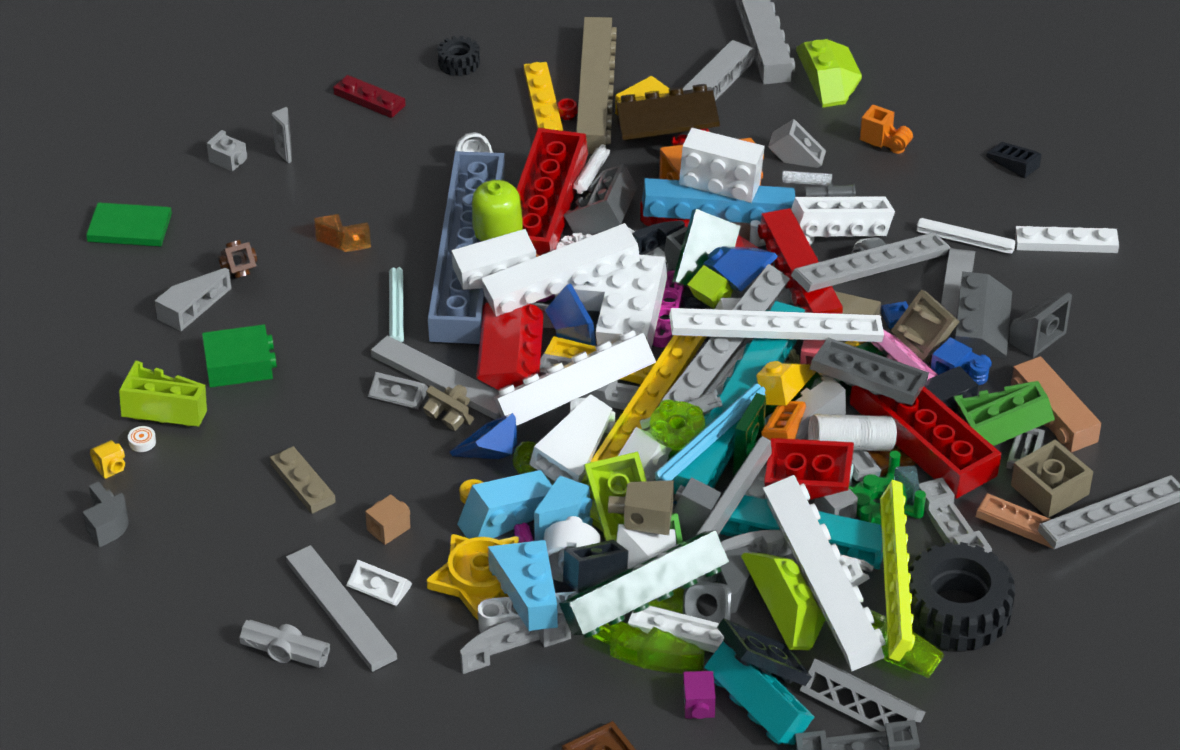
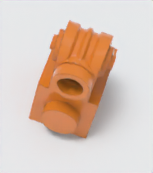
M872 105L862 116L860 140L880 148L883 146L889 147L893 153H903L913 139V133L906 126H900L898 129H895L893 127L894 112L882 107Z

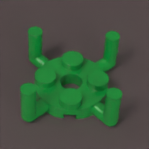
M890 452L888 473L885 478L870 474L866 475L863 481L859 482L855 487L849 486V489L858 498L856 515L861 521L881 525L880 503H876L873 500L880 499L892 480L896 481L899 475L900 452ZM902 484L903 495L906 498L904 514L921 519L924 515L926 493L922 490L916 491L914 505H908L906 488Z

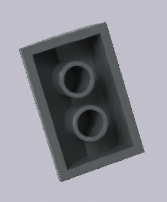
M962 271L957 319L960 322L956 326L955 340L972 348V352L977 355L983 354L988 357L1006 359L1012 291L989 274Z

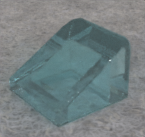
M915 466L896 467L894 480L901 482L905 486L907 501L914 505L915 492L919 490L917 468Z

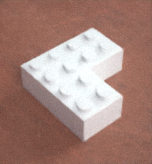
M639 255V262L573 287L586 310L600 311L596 327L597 345L606 341H610L613 344L621 340L619 337L621 334L634 330L635 333H644L649 347L652 349L667 280L665 257Z

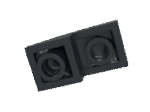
M682 220L663 222L633 232L632 235L638 243L639 255L651 252L657 247L665 252L666 237L684 228L685 223Z

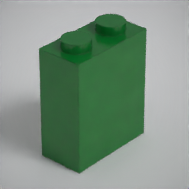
M265 324L202 333L210 388L273 379L272 368H277L275 352L269 351L274 350L272 334L267 335Z

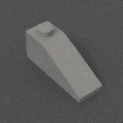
M223 268L171 286L155 300L157 320L179 331L184 330L231 289L229 269Z

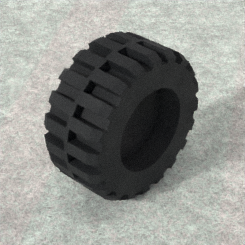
M952 542L944 543L942 547L935 545L928 548L927 553L925 551L921 552L908 566V573L911 574L909 592L912 594L910 604L911 614H913L912 631L919 637H925V641L931 645L938 644L944 650L954 648L957 649V652H965L967 648H972V650L981 649L983 644L988 646L995 642L997 638L1006 632L1012 617L1015 581L1007 565L1002 560L998 561L999 557L991 551L987 553L983 547L978 545L971 547L968 546V543L960 542L959 545H953ZM948 590H959L970 593L979 600L970 603H957L941 597L938 593Z

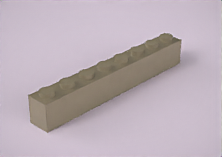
M584 17L577 133L586 134L588 154H593L595 149L599 148L601 144H611V130L607 129H612V115L608 114L613 113V100L609 99H613L614 85L610 84H614L617 27H612V18Z

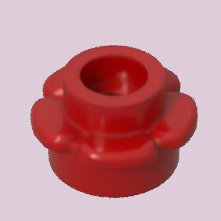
M566 98L558 102L560 118L571 120L576 117V114H578L576 101Z

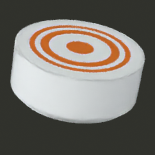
M146 426L132 429L128 434L130 448L137 452H146L152 449L156 444L154 430Z

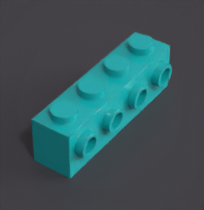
M722 642L704 666L708 671H713L714 683L725 688L730 693L729 698L737 705L744 707L749 712L747 714L748 717L756 724L762 725L767 730L766 735L773 742L794 745L796 743L795 734L803 733L815 716L772 674L767 675L752 664L750 666L743 665L735 658L736 653L734 650Z

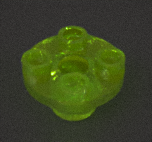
M669 399L662 401L650 418V432L654 439L660 444L670 447L673 451H680L705 428L702 409L699 406Z

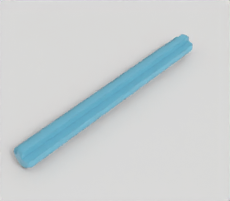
M754 384L659 468L655 472V480L665 481L676 477L743 416L756 393L765 395V388L759 384Z

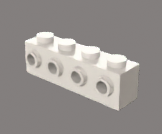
M795 197L791 208L803 233L808 237L887 236L895 213L886 197Z

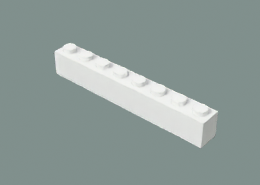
M795 475L763 487L768 506L851 671L883 659L882 646L886 645L884 637L879 628L874 630L872 626L874 619L870 609L862 607L861 602H863V598L857 585L851 586L852 576L847 565L841 566L839 560H842L836 544L830 545L828 540L831 539L825 523L819 524L818 520L821 518L816 505L808 503L807 500L810 499L805 484L799 485Z

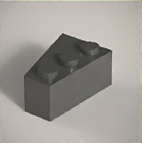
M625 164L603 170L589 186V194L584 199L583 197L577 199L576 204L578 206L575 210H569L564 214L573 233L593 235L622 224L637 190V186Z

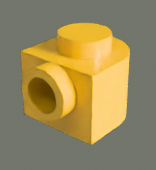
M110 440L90 449L92 462L104 479L124 471L125 461L123 458H125V454L119 443L115 444Z

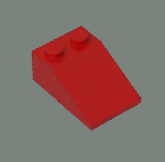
M771 438L772 454L767 461L765 487L795 475L799 485L805 484L810 496L809 500L849 490L854 442Z

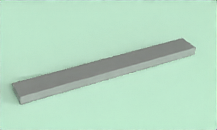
M933 232L794 269L791 276L807 292L947 255L951 247Z

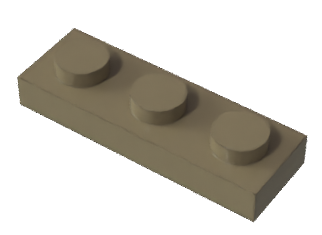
M294 446L270 457L271 466L311 514L336 503L335 494Z

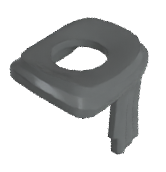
M698 582L684 590L683 614L720 623L723 618L730 620L732 592L728 585ZM706 593L713 595L718 604L716 612L711 616L700 614L696 606L698 598Z

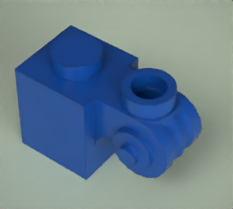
M950 337L932 354L931 369L939 375L960 366L978 385H982L988 380L989 368L992 366V362L988 356L983 354L977 355L972 352V348Z

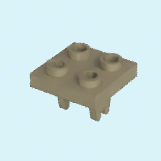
M921 290L892 328L891 332L920 359L929 363L932 359V354L942 346L960 321L928 292Z

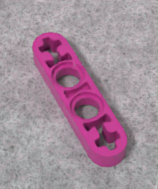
M675 271L667 272L659 317L662 315L669 316L671 308H681L685 287L675 284L674 288H670ZM673 298L675 299V301L665 302L664 299ZM658 317L652 345L662 348L668 345L674 335L671 332L670 319L664 320ZM661 329L665 330L663 335H660Z

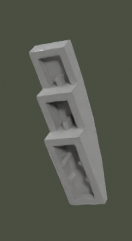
M543 354L540 359L539 377L548 373L547 368L561 362L564 366L573 362L572 359ZM616 380L581 396V398H587L591 394L609 407L625 410L639 387L618 383Z

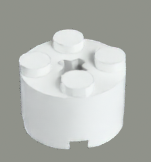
M570 516L566 521L556 522L545 529L544 540L546 541L552 579L563 582L564 550L600 543V534L590 525L583 523L579 517Z

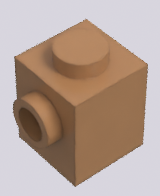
M392 495L378 501L374 506L365 511L367 531L384 545L410 529L409 507Z

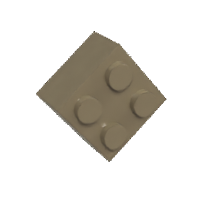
M1055 439L1014 462L1011 486L1046 517L1050 518L1090 494L1093 471Z

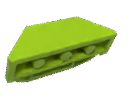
M828 39L804 42L797 46L796 52L822 108L846 104L849 96L862 79V74L849 48Z
M744 552L741 557L789 650H810L826 619L800 567L793 559L764 553Z

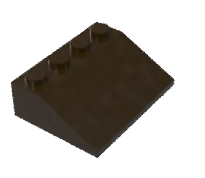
M707 84L693 85L691 90L683 91V87L668 89L669 93L659 94V91L645 92V96L635 97V94L622 95L620 100H616L622 139L627 140L690 131L691 128L719 127L720 121L712 87H707Z

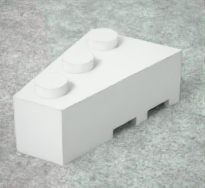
M526 229L452 250L453 269L463 290L483 288L481 278L536 257V250Z

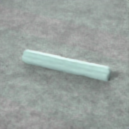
M398 267L389 270V336L403 342V270Z

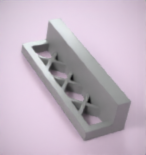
M814 659L808 672L812 678L806 686L802 685L800 691L878 731H885V723H889L887 717L900 714L908 718L907 721L915 720V722L921 723L926 713L819 659ZM817 673L826 677L829 686L828 690L818 693L810 688ZM833 681L840 685L834 687ZM844 688L850 689L855 702L845 706L840 704L836 691ZM831 694L833 700L826 697L825 695ZM858 694H860V695H862V696H864V697H866V698L860 700ZM870 701L876 702L881 715L871 719L866 717L862 704ZM856 706H857L858 712H856V711H854V710H852V709H850V708H853V707H856ZM884 707H886V708H888V709H890V710H892V711L886 713ZM883 720L884 726L876 721Z

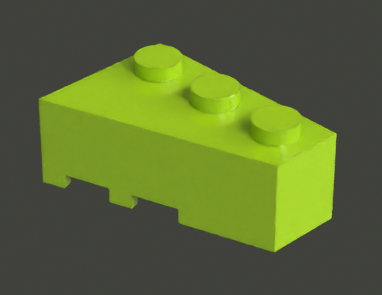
M139 361L134 362L119 390L121 417H129L136 420H152L160 423L183 424L185 426H200L207 412L206 387L204 384L179 375L175 378L164 375L163 370L155 368L152 371L144 368L143 363Z

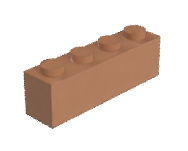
M1041 356L1014 366L1011 386L1039 381L1049 398L1055 420L1044 425L1049 427L1061 444H1064L1072 453L1098 442L1101 422Z

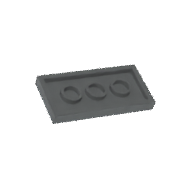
M827 338L812 359L810 366L811 370L818 372L822 376L833 377L842 380L847 385L859 386L873 394H882L893 398L898 403L913 405L926 384L929 372L831 338Z

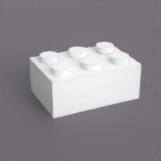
M691 128L682 148L679 185L752 203L760 185L765 146Z

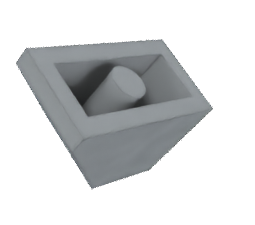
M795 119L773 131L768 145L772 153L778 156L784 163L815 168L822 166L826 150Z

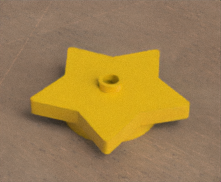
M456 534L451 535L448 562L427 579V589L460 597L473 616L478 619V605L482 601L490 598L509 597L501 589V584L497 577L492 575L489 570L488 546L519 543V537L514 536L497 540L490 537L468 539Z

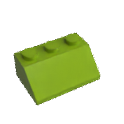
M638 452L584 464L606 541H616L618 524H624V514L608 513L609 496L626 497L628 483L647 481Z

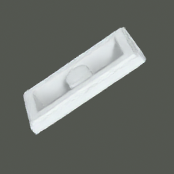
M357 560L346 586L397 606L410 589L412 583L403 577Z

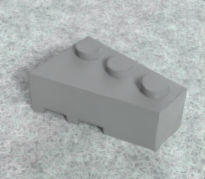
M823 376L821 377L822 382L811 390L806 388L800 392L802 397L796 401L805 402L806 409L795 439L808 440V425L810 418L814 414L846 415L845 389L832 377ZM772 413L765 418V425L771 417Z

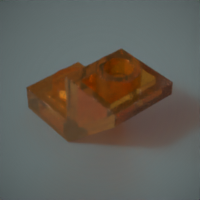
M339 214L314 218L317 241L345 252L371 248L368 222L343 227Z

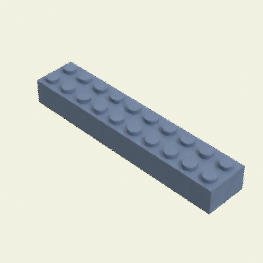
M455 151L428 315L429 342L480 344L483 306L487 303V299L484 296L483 288L463 290L453 269L452 250L482 242L475 237V231L472 228V197L474 191L482 183L490 180H505L504 153Z

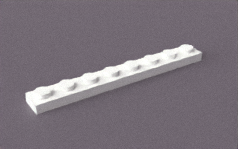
M671 308L669 315L672 335L827 340V338H831L837 341L882 342L884 337L880 315Z

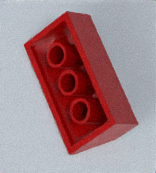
M485 303L483 306L476 378L500 390L512 384L514 388L524 384L523 379L537 373L539 376L544 311L536 305L528 304L496 317L489 303Z

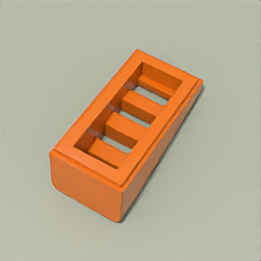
M790 401L786 406L777 405L761 431L762 436L769 440L771 438L795 439L806 409V403L803 401Z

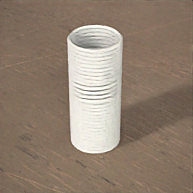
M814 414L810 418L808 425V440L854 442V450L891 451L897 436L896 424L891 416Z

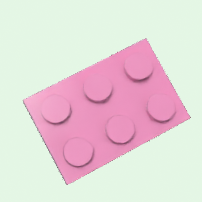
M884 329L883 341L871 342L879 350H885L888 353L887 358L929 372L928 379L938 375L898 337Z

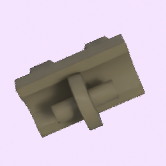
M461 384L456 385L453 389L447 387L445 393L431 385L427 389L426 393L429 399L423 407L427 416L437 419L443 410L446 411L447 414L443 417L442 421L453 431H456L463 422L468 425L472 423L474 418L468 414L469 408L466 406L469 404L470 399L466 397L467 389Z

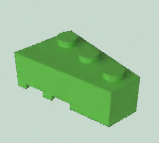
M1039 381L1004 387L1005 391L990 394L988 390L979 391V396L963 398L962 395L954 396L960 417L993 446L1055 420L1049 398Z

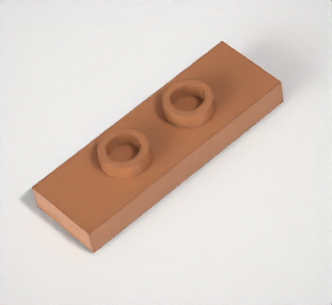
M986 493L975 517L1054 549L1038 532L1039 524L1051 519Z

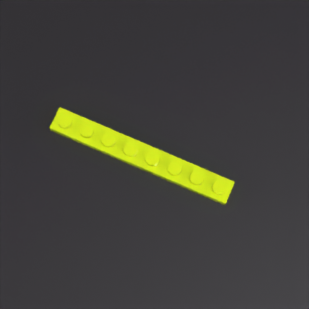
M892 480L880 498L888 651L890 659L900 662L905 653L913 648L915 636L912 634L913 614H911L910 607L912 594L909 592L911 574L908 573L909 553H907L906 547L908 534L905 532L907 515L904 514V504L906 498L903 495L902 483Z

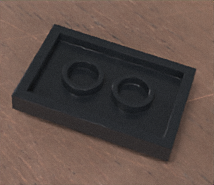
M725 618L717 626L724 637L723 642L736 653L735 658L743 665H755L765 674L771 675L774 673L779 675L781 679L789 684L796 682L806 686L812 678L792 650H789L787 644Z

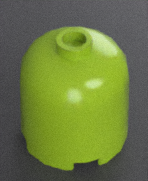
M490 180L477 187L472 197V228L477 239L486 241L523 230L520 196L513 185L503 180Z

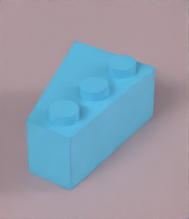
M541 470L472 485L457 525L468 539L475 537L496 538L513 530L516 524L528 523L534 520V511L553 485Z
M540 540L488 546L489 570L499 580L503 592L507 593L512 600L514 609L527 629L532 631L558 628L557 600L546 541Z

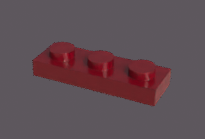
M346 75L333 87L334 95L390 118H393L406 106L405 98L350 75Z

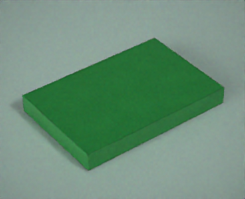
M97 203L86 235L87 242L161 247L172 215L171 207Z

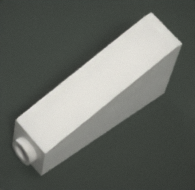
M590 394L534 446L529 465L537 470H541L544 475L553 481H556L559 476H563L581 483L586 473L584 464L591 462L607 428L612 408Z

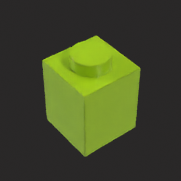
M704 265L687 284L695 298L713 309L716 308L721 298H730L733 293L727 279Z

